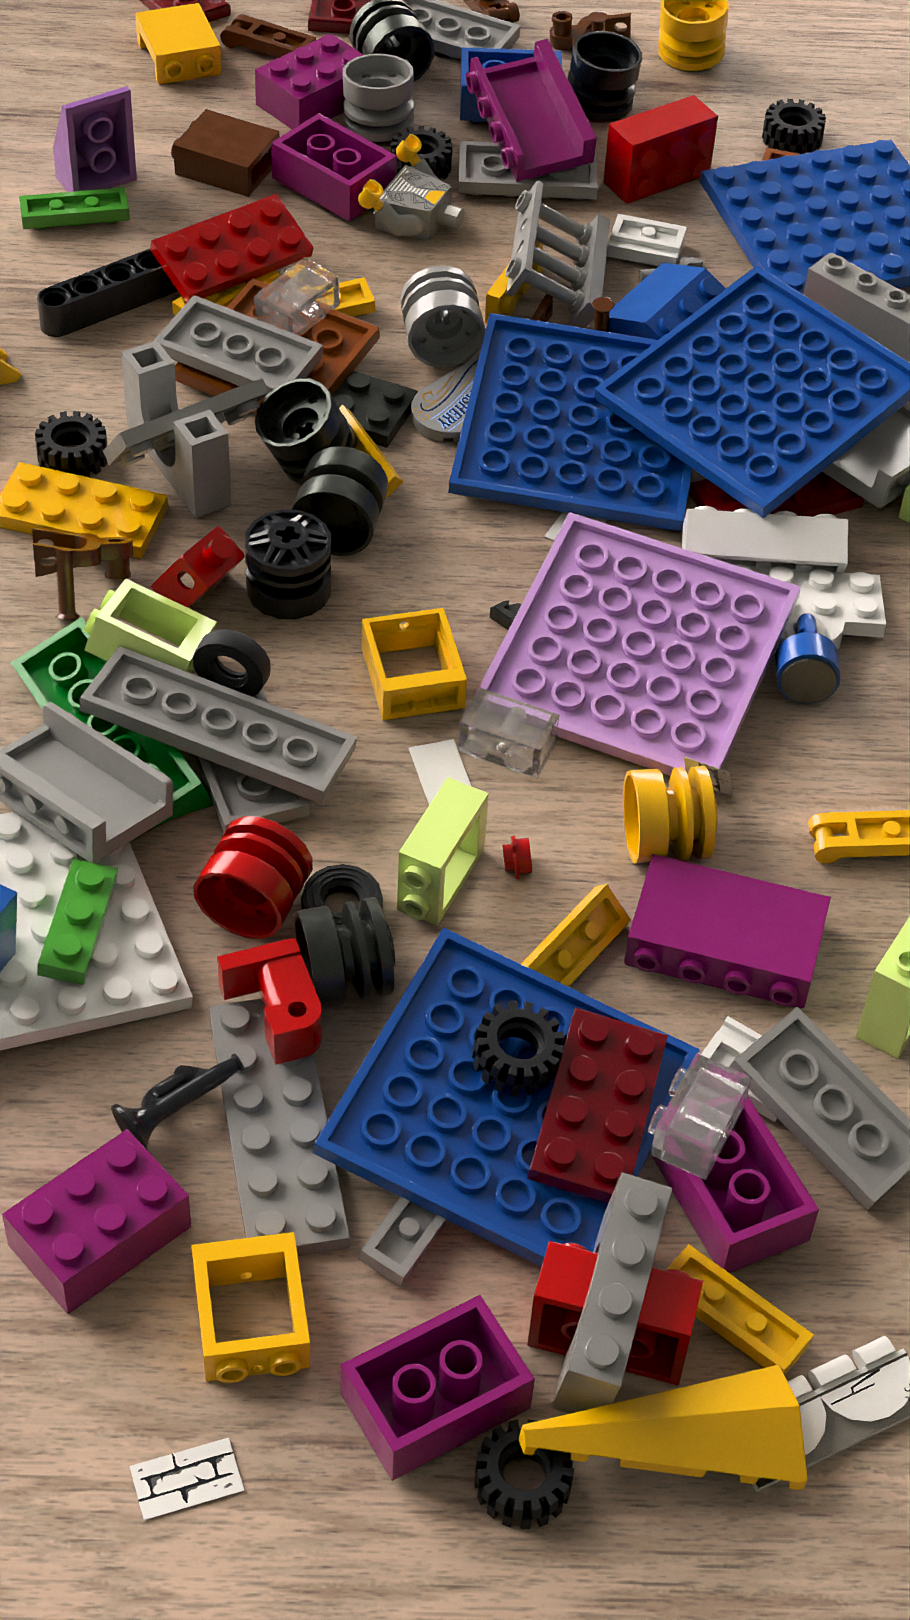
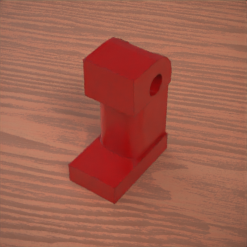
M295 937L217 956L219 987L224 1000L260 992L265 1006V1038L275 1065L305 1058L314 1054L320 1048L322 1043V1028L320 1025L322 1018L321 1002Z

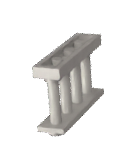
M537 180L529 192L524 190L521 193L515 206V210L518 211L512 257L505 272V276L508 277L506 294L513 297L522 283L526 282L568 305V310L571 311L569 326L586 328L595 317V309L592 307L593 300L602 297L610 219L598 213L590 225L587 223L584 225L579 224L541 203L543 183ZM538 219L575 237L576 243L579 246L538 225ZM537 240L574 260L573 264L576 265V268L535 247V241ZM532 262L571 282V287L574 288L573 291L533 270Z

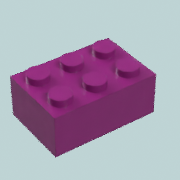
M331 33L324 35L316 41L299 47L295 51L255 69L256 105L291 129L296 128L318 113L332 119L344 113V100L346 98L343 93V67L347 62L364 54Z
M319 113L271 143L272 178L347 221L353 220L368 210L359 204L358 198L359 194L363 191L362 188L370 179L377 181L384 191L396 176L397 156Z
M745 1091L657 1124L652 1158L669 1187L672 1188L673 1194L714 1263L728 1273H731L810 1241L819 1209Z
M128 1129L2 1213L8 1246L67 1314H70L191 1228L189 1195Z
M478 1295L342 1363L340 1394L390 1479L393 1481L531 1409L535 1378L482 1296Z

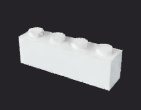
M699 506L695 509H687L683 523L682 548L732 565L744 564L762 568L785 567L808 571L822 569L829 572L844 573L848 564V519H839L831 514H819L814 517L797 516L789 511L769 514L763 519L750 509H738L731 512L717 511V509L710 506Z

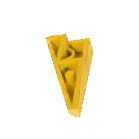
M779 1365L524 1424L518 1439L523 1453L533 1455L536 1449L539 1448L569 1452L573 1461L586 1462L590 1455L620 1459V1467L703 1478L707 1471L739 1475L740 1483L756 1484L759 1478L788 1481L789 1489L792 1490L805 1489L808 1481L800 1405Z

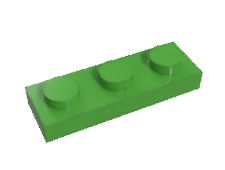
M125 187L19 196L23 229H45L55 226H80L91 223H116L118 221L130 220Z
M76 859L72 860L38 960V976L84 985L117 882L118 868Z

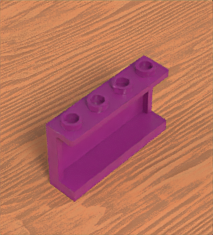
M548 39L535 42L534 57L483 69L478 57L471 58L470 72L466 73L468 90L471 94L475 93L480 116L483 119H487L491 139L494 144H499L504 167L506 169L510 168L516 182L594 162L597 137Z
M652 854L628 935L624 963L644 972H656L680 978L689 983H700L724 989L733 994L748 995L772 1001L781 1006L804 1008L831 897Z

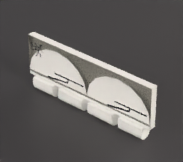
M883 1336L852 1351L853 1360L859 1369L857 1371L850 1357L844 1354L808 1372L809 1380L815 1389L814 1391H812L811 1386L803 1375L788 1381L800 1405L806 1468L910 1418V1358L904 1348L895 1352L896 1350L890 1340ZM759 1478L756 1484L752 1485L755 1491L758 1492L781 1480Z

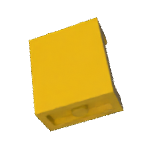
M199 3L135 13L137 42L140 49L148 48L155 64V75L158 84L221 74V45Z

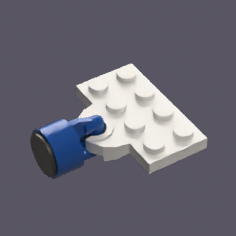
M734 564L738 567L801 586L797 603L774 652L778 689L791 701L812 704L821 702L834 694L841 680L838 649L840 648L842 635L884 637L886 619L880 575H871L864 572H829L822 569L808 571L785 567L762 568Z

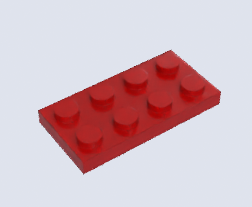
M277 193L151 241L150 250L186 303L193 295L206 298L247 282L252 278L260 277L311 257L314 249Z

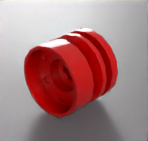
M243 816L233 820L221 837L220 842L214 849V855L210 857L193 885L194 898L206 916L230 933L252 939H265L274 936L288 916L293 906V900L301 892L304 883L313 870V858L307 846L289 829L277 822L262 817Z

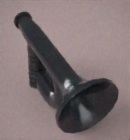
M235 1053L231 1055L230 1059L210 1069L180 1065L175 1069L173 1075L148 1090L142 1099L141 1108H127L114 1104L111 1106L113 1116L120 1130L123 1132L128 1129L147 1150L152 1132L162 1121L223 1084L238 1071L242 1072L244 1066Z

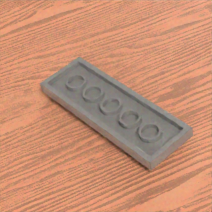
M121 646L117 648L80 697V711L320 804L325 800L353 754L357 742L356 736Z
M262 999L209 1006V1018L217 1064L230 1059L231 1055L235 1053L244 1066L242 1072L238 1071L220 1086L245 1238L294 1232L298 1256L350 1248V1236L336 1165L313 1154L314 1143L327 1123L315 1055L312 1054L305 1058L275 1065L265 1038V1006Z

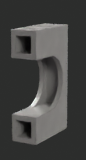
M156 340L122 351L126 416L129 428L179 410L176 396L175 364L160 343ZM211 410L174 421L175 447L160 453L157 447H155L148 454L195 518L231 506L228 432Z
M621 1172L602 1218L593 1251L598 1253L592 1279L574 1337L564 1357L551 1408L571 1414L613 1403L623 1381L672 1192L671 1187Z

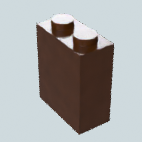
M205 109L196 120L191 122L189 128L172 145L171 156L174 159L175 174L249 197L272 170L271 143L280 138L279 131Z

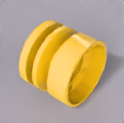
M661 0L658 54L663 62L673 68L684 71H700L712 68L721 62L726 48L728 0Z
M705 766L691 767L688 776L683 767L674 768L670 776L668 788H666L663 775L659 769L630 770L626 772L623 789V817L626 844L632 862H650L652 854L666 857L669 841H672L675 854L679 860H689L692 852L696 859L711 858L715 849L718 813L713 785L707 768Z

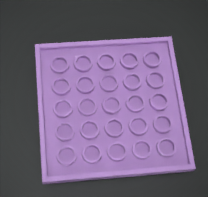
M569 512L473 698L474 708L650 769H659L661 773L670 776L674 768L683 767L686 771L683 757L723 769L797 603L801 586Z

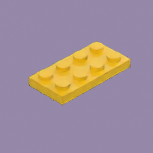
M19 462L0 494V527L27 534H32V528L71 534L91 533L99 538L127 537L133 539V557L142 559L169 507L168 495Z

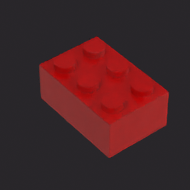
M695 95L610 123L603 183L623 202L629 204L701 178V171L711 169L718 115Z
M549 1241L534 1292L527 1346L566 1355L582 1313L598 1253L588 1251L585 1247L575 1243L560 1244ZM652 1267L625 1372L679 1386L703 1280L692 1278L680 1270H661Z

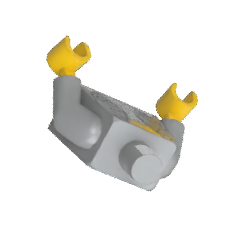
M410 134L405 141L402 140L396 148L397 158L403 162H410L412 166L404 165L384 191L377 181L370 179L362 188L363 191L359 194L358 200L362 207L366 209L373 207L375 209V230L392 233L395 236L430 240L442 225L458 230L464 219V209L451 205V186L441 181L434 174L424 158H419L417 153L421 149L422 144L419 138L413 134Z

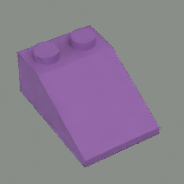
M128 86L62 105L53 145L56 178L67 192L109 189L137 180L131 90Z

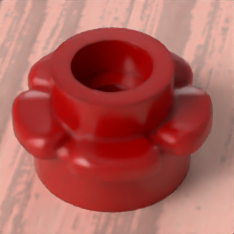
M511 836V844L502 845L505 872L514 871L515 879H520V874L533 873L529 838L515 839V836Z

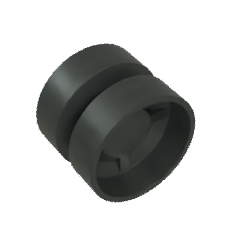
M349 447L323 449L316 453L309 461L292 510L313 514L326 524L331 533V555L348 556L356 554L365 549L372 540L379 514L388 492L386 473L375 459L357 449Z

